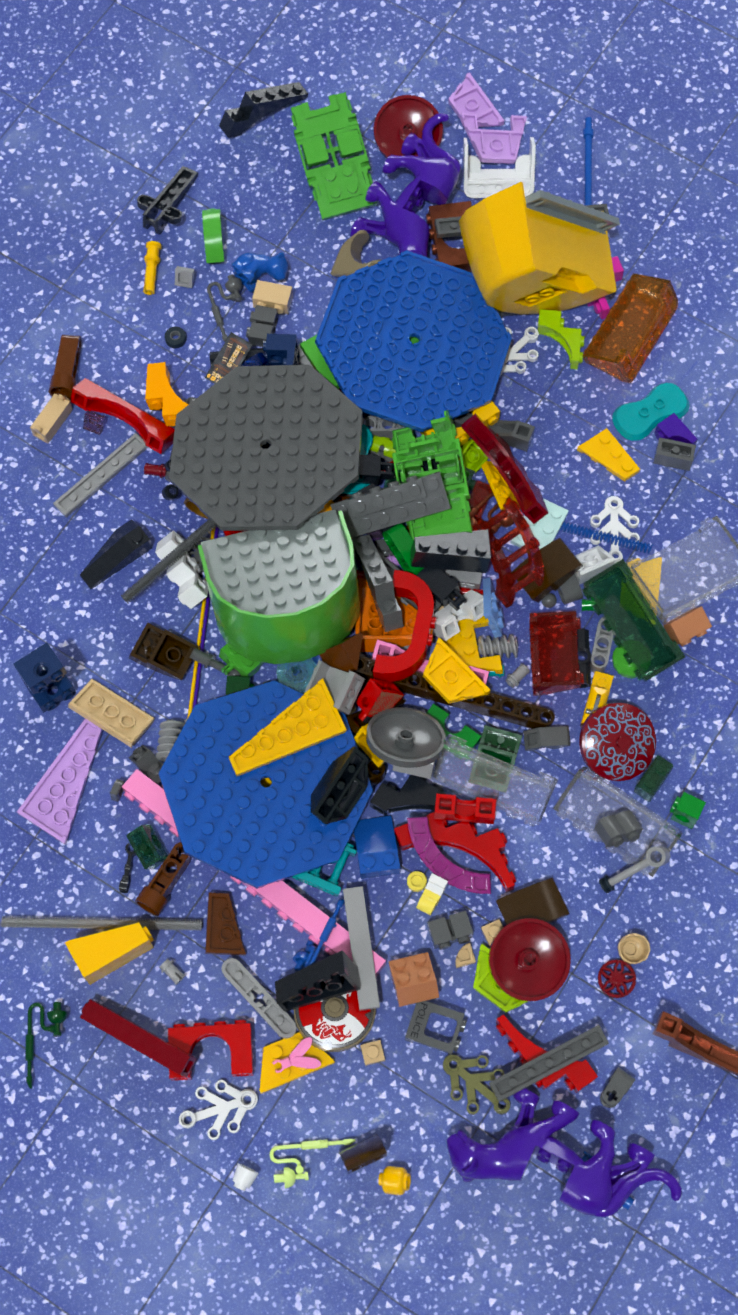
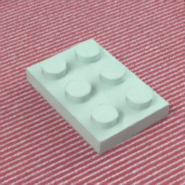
M543 499L549 513L535 524L524 515L510 543L534 554L554 541L569 510Z

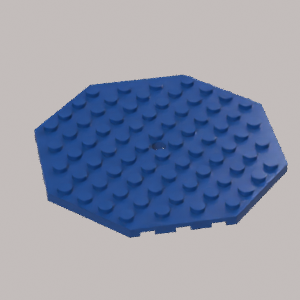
M406 250L398 256L386 258L373 266H366L356 270L348 276L338 277L315 343L342 393L357 405L362 412L423 432L433 428L430 420L445 417V410H448L451 418L454 419L491 403L512 336L504 327L503 320L497 310L486 304L471 272ZM416 337L419 342L412 344L409 338Z
M275 680L195 705L159 771V778L184 853L257 889L318 869L321 866L338 862L373 792L368 778L367 788L347 819L324 824L311 813V794L331 763L352 747L357 748L347 718L340 711L338 712L347 729L345 733L236 777L229 761V756L256 736L261 729L269 725L274 718L293 702H296L303 696L302 693ZM264 778H269L272 784L269 787H263L260 781Z

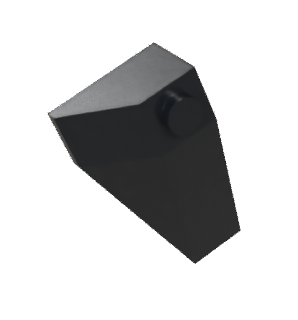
M133 520L128 521L116 529L81 572V578L90 590L151 550L152 544L149 537Z

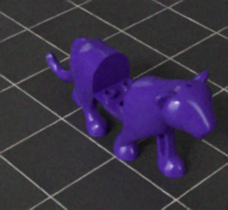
M438 113L429 118L423 127L422 139L410 133L402 145L401 154L404 156L390 155L386 159L382 171L384 174H393L398 168H407L414 174L415 179L406 186L395 202L381 183L378 181L373 182L367 190L365 200L368 202L379 201L385 221H374L359 217L351 228L350 237L359 230H365L368 234L383 237L396 245L399 249V255L407 250L428 257L427 248L430 228L424 219L416 215L418 207L422 206L424 200L437 205L445 204L458 183L461 171L459 160L441 149L434 142L432 136L434 127L449 119L447 114ZM416 151L418 156H414L411 154H413Z
M526 1088L513 1095L514 1099L521 1104L517 1121L496 1143L481 1144L472 1140L462 1130H458L457 1134L454 1133L446 1139L451 1164L455 1171L462 1176L464 1182H471L473 1179L521 1181L534 1154L537 1155L536 1158L546 1164L550 1162L556 1165V1169L567 1174V1172H570L571 1175L559 1201L586 1215L603 1218L614 1215L637 1187L650 1181L665 1183L670 1188L671 1198L674 1201H678L682 1195V1188L673 1175L662 1169L648 1168L655 1155L637 1144H628L627 1154L632 1160L631 1162L612 1166L615 1156V1131L601 1121L592 1120L590 1124V1131L599 1138L601 1147L592 1158L584 1162L572 1149L551 1136L553 1133L574 1122L579 1113L567 1104L554 1100L551 1108L554 1116L533 1123L535 1108L540 1097Z

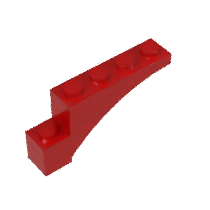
M504 1014L497 1018V1025L495 1026L501 1036L505 1035L509 1040L507 1044L514 1054L517 1052L521 1057V1060H519L521 1065L548 1052L524 1037ZM587 1060L583 1062L576 1061L538 1081L535 1085L545 1090L562 1077H565L564 1083L568 1089L578 1093L596 1080L598 1076Z

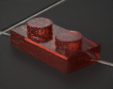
M477 480L468 500L470 509L476 507L490 493H493L489 484ZM489 500L473 516L476 520H481Z

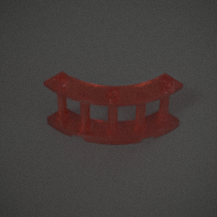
M510 497L503 504L504 510L488 521H484L480 517L472 525L473 531L488 529L490 552L492 554L491 562L494 571L499 574V578L496 580L495 595L506 608L513 604L516 592L533 581L538 586H541L544 580V566L539 550V541L534 537L528 523L519 511V505L517 502L512 501ZM510 515L517 527L500 539H496L491 531V527ZM521 534L525 545L506 557L502 550L503 545ZM527 553L529 563L511 573V563ZM526 573L529 574L528 576L520 580L518 583H516L517 579H519Z

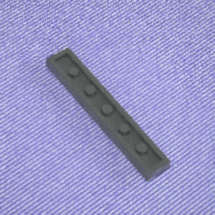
M597 1025L489 1082V1085L498 1102H501L603 1048L609 1042L601 1027Z

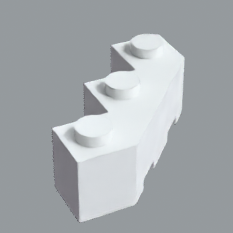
M173 530L157 543L155 553L162 560L180 543L184 542V539ZM186 552V554L184 553V555L180 556L179 560L175 561L174 565L171 563L172 566L168 567L166 575L170 581L175 582L179 586L177 597L180 602L192 609L207 597L208 587L206 580H202L199 575L201 570L195 558H191L189 553Z

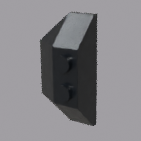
M352 747L334 760L311 794V813L324 824L347 819L368 786L369 758L359 749Z

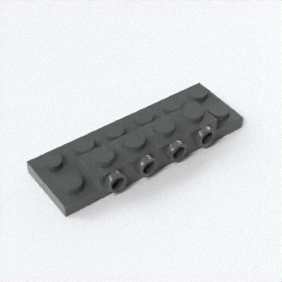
M440 471L417 478V475L410 476L402 483H399L398 480L387 484L388 487L382 489L380 486L370 488L368 493L356 492L351 494V498L330 504L331 509L336 510L338 519V511H342L351 538L451 509Z

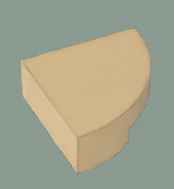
M470 943L464 945L459 950L455 961L456 969L476 963Z

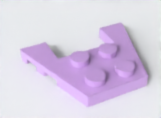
M461 113L460 120L480 162L515 163L527 119L526 116L511 115V131L478 129L476 113Z

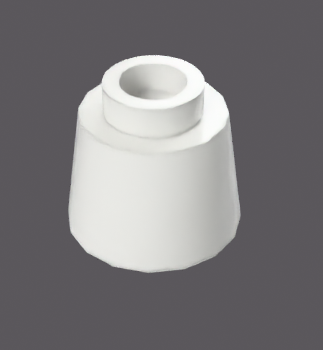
M238 1163L233 1177L234 1186L245 1191L246 1188L251 1187L259 1173Z

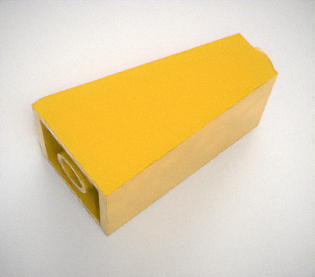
M135 923L72 939L65 942L84 979L91 985L153 949L154 947L151 942L154 939L146 926L142 928L140 923Z

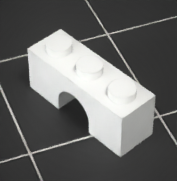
M469 590L463 594L467 602L462 603L458 611L448 604L436 612L434 617L437 618L436 627L433 629V635L447 641L460 632L457 622L463 619L477 621L483 617V595Z

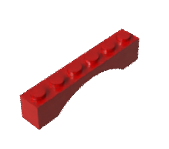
M85 378L73 387L71 403L85 411L101 412L123 420L140 434L147 447L159 454H162L173 444L175 429L166 426L165 423Z

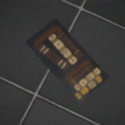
M231 332L205 378L215 384L235 367L241 366L252 344Z

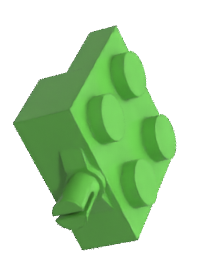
M227 644L220 649L219 657L227 664L221 669L225 675L235 669L240 673L241 677L251 678L260 670V666L264 664V662L252 661L231 650Z

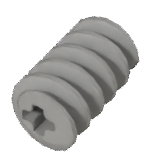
M509 634L508 640L505 635H502L500 640L498 637H493L491 641L490 637L486 636L485 641H483L482 636H479V658L480 655L484 658L488 654L490 656L498 654L500 659H502L503 653L506 654L507 659L510 658L511 653L517 658V638L514 639L513 635Z
M166 720L160 723L159 727L161 730L158 733L160 737L158 738L159 745L157 746V751L159 752L156 753L158 760L165 762L178 738V734L181 732L179 727L185 725L183 722Z

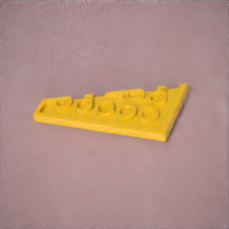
M323 678L314 687L306 691L301 698L293 702L274 718L269 725L261 729L250 741L246 742L229 756V761L236 777L347 731L338 710L333 707L334 701Z

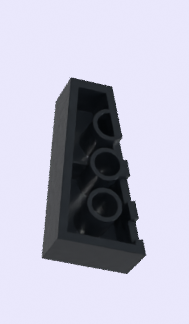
M343 950L275 981L277 1004L286 1012L360 990L358 967Z

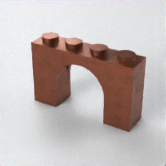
M471 201L429 206L426 222L431 227L429 239H433L431 249L432 254H436V259L434 260L472 272L465 248H452L442 238H437L434 224L435 219L461 217L467 209L472 207Z

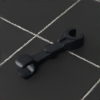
M130 843L125 846L128 859L124 868L125 873L119 884L121 893H128L129 874L132 870V860L139 853L137 844L133 852L129 851Z

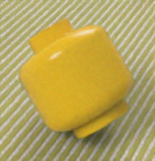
M387 1166L383 1173L379 1174L378 1183L379 1186H382L385 1194L403 1195L410 1188L411 1176L404 1167Z

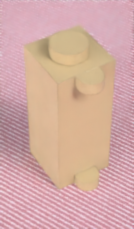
M54 393L30 427L33 436L49 444L73 410L67 397Z

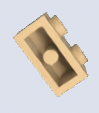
M257 280L252 297L253 308H256V305L276 308L278 314H288L293 298L292 286Z

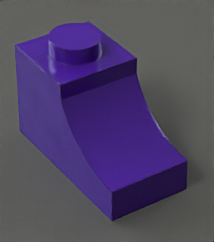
M675 413L657 424L655 429V436L658 440L660 437L696 445L698 440Z

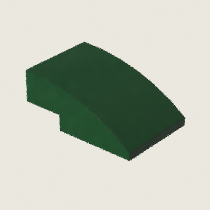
M484 725L469 782L507 792L522 735Z

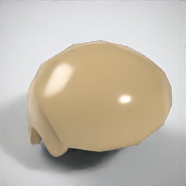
M631 933L622 937L617 946L618 955L624 962L629 964H638L645 961L651 951L649 941L645 936L637 933Z

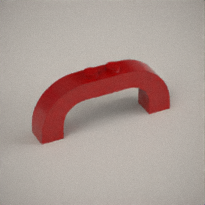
M394 570L393 575L395 596L412 600L418 607L409 648L397 656L376 655L373 677L377 680L389 682L405 679L421 667L426 658L428 646H432L433 634H431V630L435 629L437 618L434 617V599L428 585L418 576L400 570Z

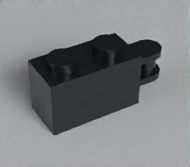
M374 454L360 455L359 479L355 483H374V485H378L380 479H393L395 475L393 473L394 464L381 462V456Z
M423 568L416 575L428 585L433 598L443 607L449 604L458 611L460 609L459 606L467 602L466 598L459 593L458 580L453 576L449 577L445 574L444 569Z

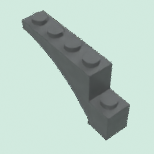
M370 535L352 539L354 551L365 574L384 631L388 632L404 627L402 611L395 599L393 580Z

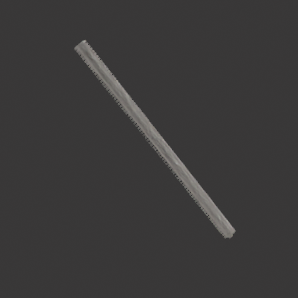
M2 916L1 919L2 928L57 927L61 929L62 927V929H114L140 923L142 928L146 926L150 930L180 929L181 931L182 929V931H201L203 924L201 919L200 921L198 919L197 921L196 919L195 921L193 919L192 921L191 919L190 921L188 919L187 921L186 919L185 921L183 919L182 921L181 919L180 921L178 919L177 921L176 919L175 921L173 919L172 921L171 919L170 921L168 919L164 921L163 918L162 921L161 918L160 920L157 918V921L156 918L155 920L152 918L151 921V918L150 920L148 918L147 920L146 918L145 920L143 918L142 920L141 918L140 920L138 918L137 920L136 918L135 920L133 918L132 920L131 918L130 920L128 918L127 920L126 918L125 920L123 918L122 920L121 918L120 920L118 918L117 920L116 918L115 920L113 918L112 920L111 918L106 920L103 917L102 920L101 917L100 919L97 917V920L96 917L95 919L92 917V920L91 917L90 919L88 917L87 919L86 917L85 919L83 917L82 919L81 917L80 919L78 917L77 919L76 917L75 919L73 917L72 919L71 917L70 919L68 917L67 919L66 917L65 919L63 917L62 919L61 917L60 919L58 917L57 919L56 917L54 919L53 917L52 919L51 917L43 919V916L42 919L41 917L38 918V916L37 919L36 916L35 918L32 916V919L31 916L30 918L28 916L27 918L26 916L25 918L23 916L22 918L21 916L20 918L18 916L17 918L16 916L15 918L13 916L12 918L11 916L10 918L8 916L3 918Z

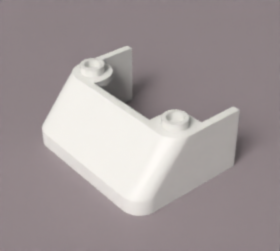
M530 137L529 155L519 156L515 162V169H481L479 158L474 155H468L467 138H463V180L466 196L470 198H487L519 182H523L525 197L534 192L536 150L534 137Z

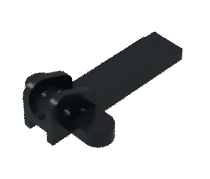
M182 166L156 199L148 195L138 196L137 206L145 211L143 213V228L148 229L152 225L155 233L160 235L168 222L172 224L181 222L182 212L174 208V206L197 179L198 172ZM158 208L161 209V210H163V211L159 214V216L155 219V217H156V215H157V213H158Z

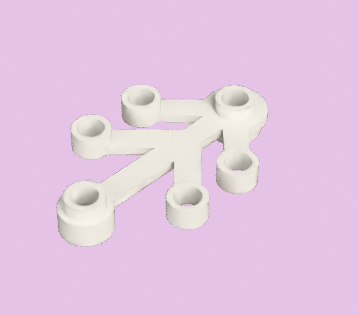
M505 327L506 330H507V332L509 331L510 334H512L511 329L508 328V327ZM528 327L524 332V336L511 349L509 346L500 376L503 372L522 374L526 371V364L523 361H537L538 352L534 349L529 350L528 353H518L527 343H534L538 340L539 332L536 328ZM508 361H518L516 365H505Z
M611 496L607 498L604 504L605 509L598 515H593L590 519V525L597 528L601 525L602 520L610 515V521L600 531L606 532V535L611 531V534L617 535V538L619 532L625 538L628 537V540L631 537H635L637 540L640 539L637 533H631L618 521L619 515L627 521V525L630 528H636L639 524L637 516H631L623 509V501L619 497ZM611 503H616L617 506L614 507ZM597 519L599 523H594L592 520ZM630 520H635L636 524H632ZM592 534V537L590 539L591 543L594 545L600 544V537L598 541H595L592 539ZM614 540L609 554L618 555V558H614L613 565L618 566L622 562L623 555L619 551L618 542L616 546L614 545Z
M219 1080L215 1084L217 1092L227 1093L236 1098L227 1102L208 1092L205 1087H199L195 1092L196 1097L199 1100H207L216 1106L196 1113L184 1111L179 1116V1123L182 1127L189 1129L197 1121L218 1115L213 1127L207 1132L211 1140H217L220 1137V1130L230 1110L238 1108L234 1119L227 1125L229 1132L235 1134L240 1130V1123L246 1111L253 1109L257 1105L258 1097L253 1090L244 1089L239 1091L229 1086L226 1081ZM220 1083L225 1084L224 1090L218 1089ZM200 1090H205L206 1094L204 1097L198 1096ZM246 1096L251 1097V1102L249 1104L244 1103V1098ZM187 1116L192 1118L190 1124H185L184 1122ZM232 1123H236L238 1125L235 1131H232L230 1129V1125ZM217 1130L218 1135L214 1138L211 1137L210 1132Z

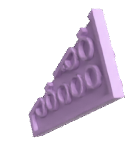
M87 719L82 722L17 811L20 816L64 845H66L103 729Z

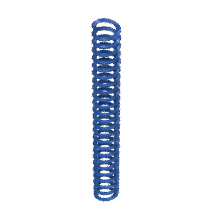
M565 521L560 529H563V532L567 529V533L571 529L570 533L573 534L574 531V535L578 531V536L582 532L581 536L583 537L585 534V538L589 534V539H591L593 534L592 539L594 540L596 537L598 541L600 537V542L604 537L603 542L605 543L607 540V543H609L611 540V545L615 540V546L617 542L618 546L622 542V548L626 543V548L629 545V549H631L633 545V550H635L637 545L636 550L638 551L640 548V552H642L644 548V553H646L648 548V554L652 546H654L653 544L650 546V543L646 544V542L643 544L642 541L639 543V540L635 541V539L632 541L631 538L628 540V537L624 538V536L621 538L620 535L617 538V535L614 536L613 533L611 535L607 533L606 535V532H599V530L595 532V529L591 532V528L589 530L587 527L584 529V526L580 527L578 525L577 527L576 524L573 527V523L569 524L568 522L566 524Z

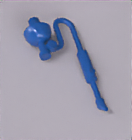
M344 899L338 901L332 917H329L319 938L320 943L316 948L312 941H307L305 951H299L294 955L293 961L296 963L294 970L296 972L314 964L324 942H327L333 928L336 927V916L345 903Z

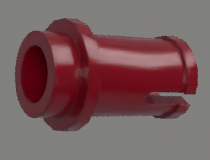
M146 463L144 466L145 475L160 476V478H164L166 475L165 464L155 465Z

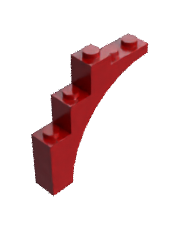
M435 812L423 816L428 819L429 830L435 845L462 850L476 857L496 875L506 892L514 890L516 878L513 872H509L507 869L508 861L505 854L500 853L505 851V844H507L503 832L500 833L498 828L476 837V828L474 824L469 822H460L446 828L448 826L446 820L434 819ZM408 823L394 828L395 837L401 851L414 848L408 830Z

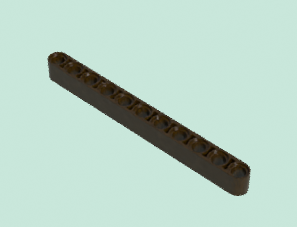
M360 656L358 665L362 669L352 672L365 679L364 682H368L370 678L374 679L371 671L374 669L375 660ZM415 672L405 679L393 682L403 693L531 729L551 727L555 719L554 713L550 709L494 693L473 698L474 701L472 702L463 700L449 704L437 691L428 689V686L431 685L424 679L423 673ZM409 681H415L418 685L413 686ZM484 702H490L492 707L486 706ZM503 707L510 708L511 712L504 711ZM522 712L528 713L530 717H524ZM540 718H546L548 723L542 722Z

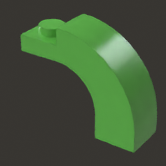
M214 208L202 210L206 263L224 262L221 210Z

